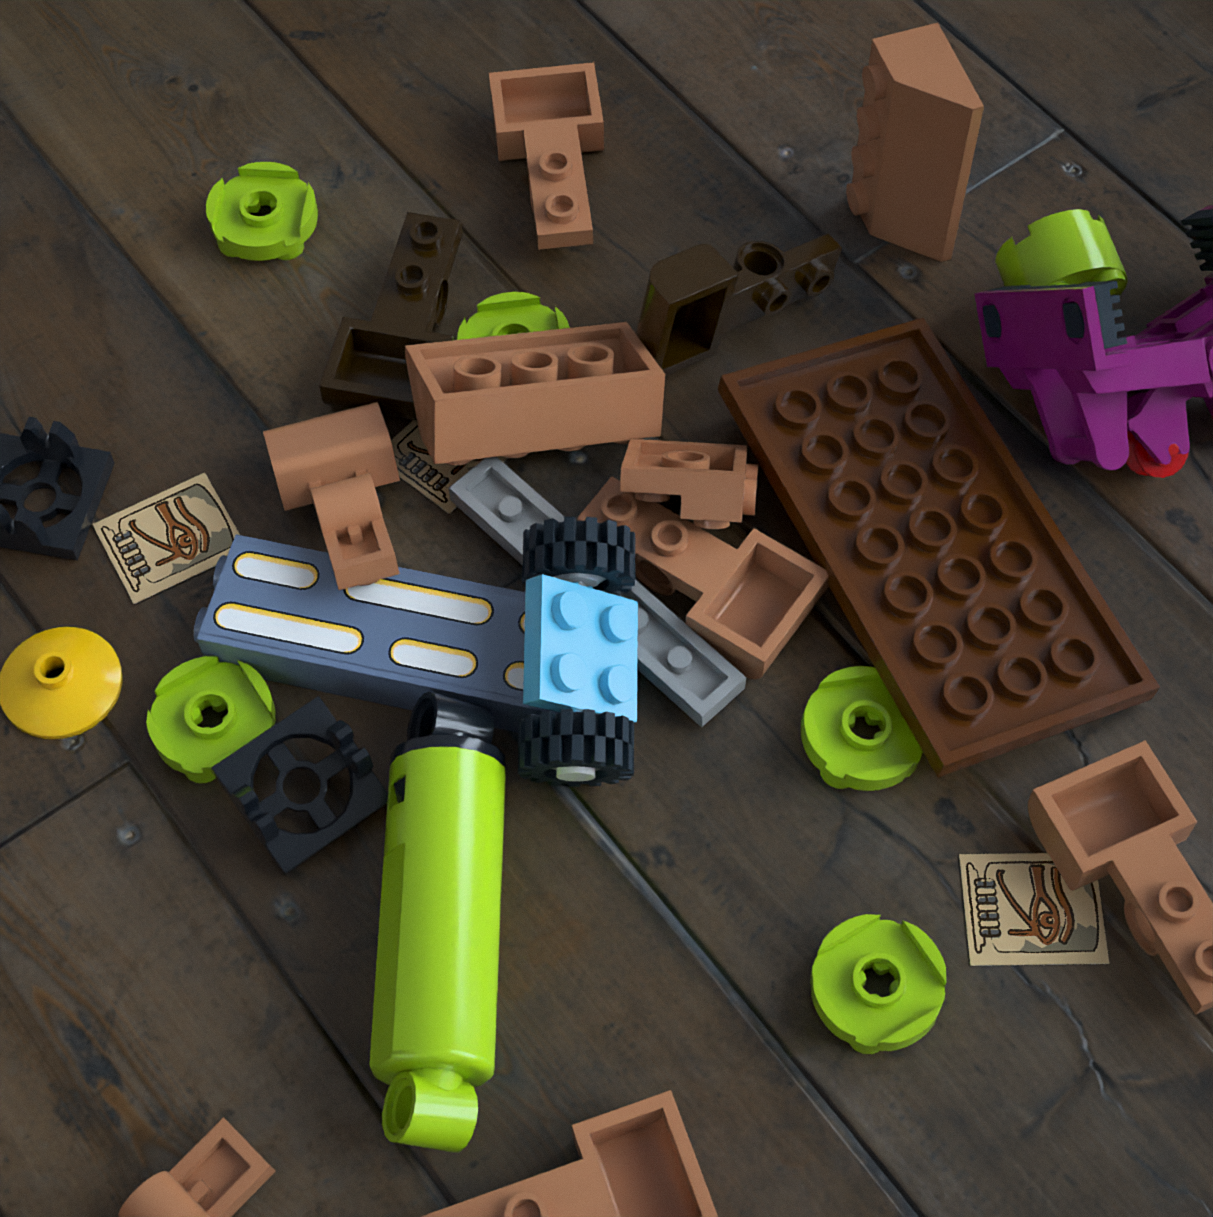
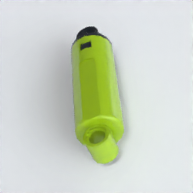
M429 691L418 699L412 710L408 722L407 741L397 745L390 757L370 1068L375 1078L390 1085L382 1112L384 1134L390 1142L459 1153L467 1146L476 1126L478 1100L474 1087L481 1086L491 1079L495 1069L506 759L505 755L496 746L491 745L494 719L490 709Z

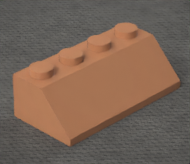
M937 22L872 39L869 65L863 68L862 73L865 89L863 106L857 110L858 143L857 146H853L851 152L854 167L852 183L847 184L846 194L852 213L855 216H861L870 235L943 262L952 258L984 105Z
M627 322L405 346V358L419 434L434 464L464 465L474 459L498 456L521 458L530 452L554 449L577 451L587 445L611 442L629 444L630 439L661 436L665 373Z

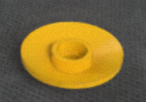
M58 627L42 631L22 642L5 661L0 672V705L10 722L28 735L53 740L79 735L100 723L116 704L123 680L120 661L112 646L101 636L89 630L77 627ZM64 668L59 676L46 678L51 671Z

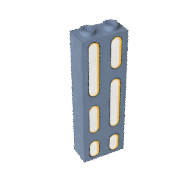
M236 534L228 556L222 555L216 564L213 577L215 590L208 607H202L196 617L194 641L199 644L203 656H217L219 662H231L238 666L237 660L253 667L264 680L413 710L418 699L424 693L431 691L486 707L491 710L493 715L494 728L518 733L519 720L521 718L525 719L526 715L529 714L540 715V711H547V709L523 704L526 592L398 567L400 573L398 575L380 579L370 585H357L339 590L327 552Z

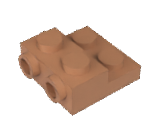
M630 439L621 466L620 492H634L635 499L646 502H663L669 500L670 495H681L680 519L694 520L693 524L700 528L724 529L730 526V522L742 523V515L755 516L758 464L747 463L748 445Z

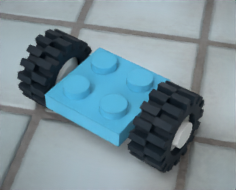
M575 516L564 517V522H558L552 518L544 520V525L534 523L530 525V530L525 529L523 532L522 584L526 588L523 704L547 709V711H540V715L529 714L526 715L525 719L521 718L519 720L518 774L523 779L531 778V782L541 783L548 781V785L554 786L565 783L569 784V787H580V784L601 786V782L616 784L619 783V780L627 781L631 779V776H634V723L637 722L638 601L624 598L620 595L621 592L627 593L632 590V586H635V533L630 532V528L626 525L617 526L616 521L606 520L602 523H597V518L586 517L585 521H576Z

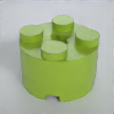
M1075 209L1058 212L1031 223L1027 226L1030 236L1015 245L1013 237L1009 238L1000 247L995 258V263L1004 286H1050L1117 281L1118 288L1111 289L1110 295L1120 296L1128 282L1126 272L1103 218L1098 215L1097 220H1093L1088 210Z

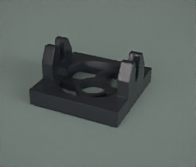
M34 417L28 418L21 436L0 433V502L17 505L18 508L13 520L8 511L0 504V547L78 561L115 464L111 452L80 447L75 434L58 421H53L49 435L46 434L43 425ZM32 461L43 462L38 477L28 480L22 486L3 483L5 476L18 466ZM64 466L70 467L79 476L82 485L81 496L65 494L62 492L60 485L57 484ZM50 489L56 493L54 503L46 510L33 512L24 507L25 499L35 490ZM60 513L69 514L55 525L44 528L42 524L52 520Z
M319 696L211 767L213 775L284 876L385 807L388 800V792L372 771L374 766L369 753L364 747H357L353 740L354 734L350 726L342 720L336 721ZM295 738H311L329 745L336 751L317 764L309 761H296L283 742ZM266 754L278 770L279 776L276 780V792L259 802L258 796L253 791V776L260 759ZM345 768H348L350 795L343 812L336 818L324 801L327 792V781ZM306 769L312 771L317 776L320 782V792L312 802L296 804L285 796L283 781L291 771ZM286 809L294 812H307L319 830L307 833H292L277 827L273 818Z

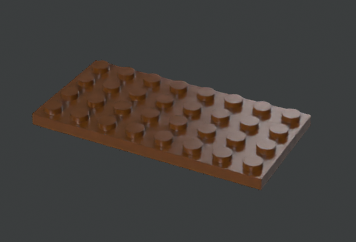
M924 318L721 375L717 389L815 563L827 571L829 575L827 584L937 777L947 775L1153 699L1160 688L1159 684Z

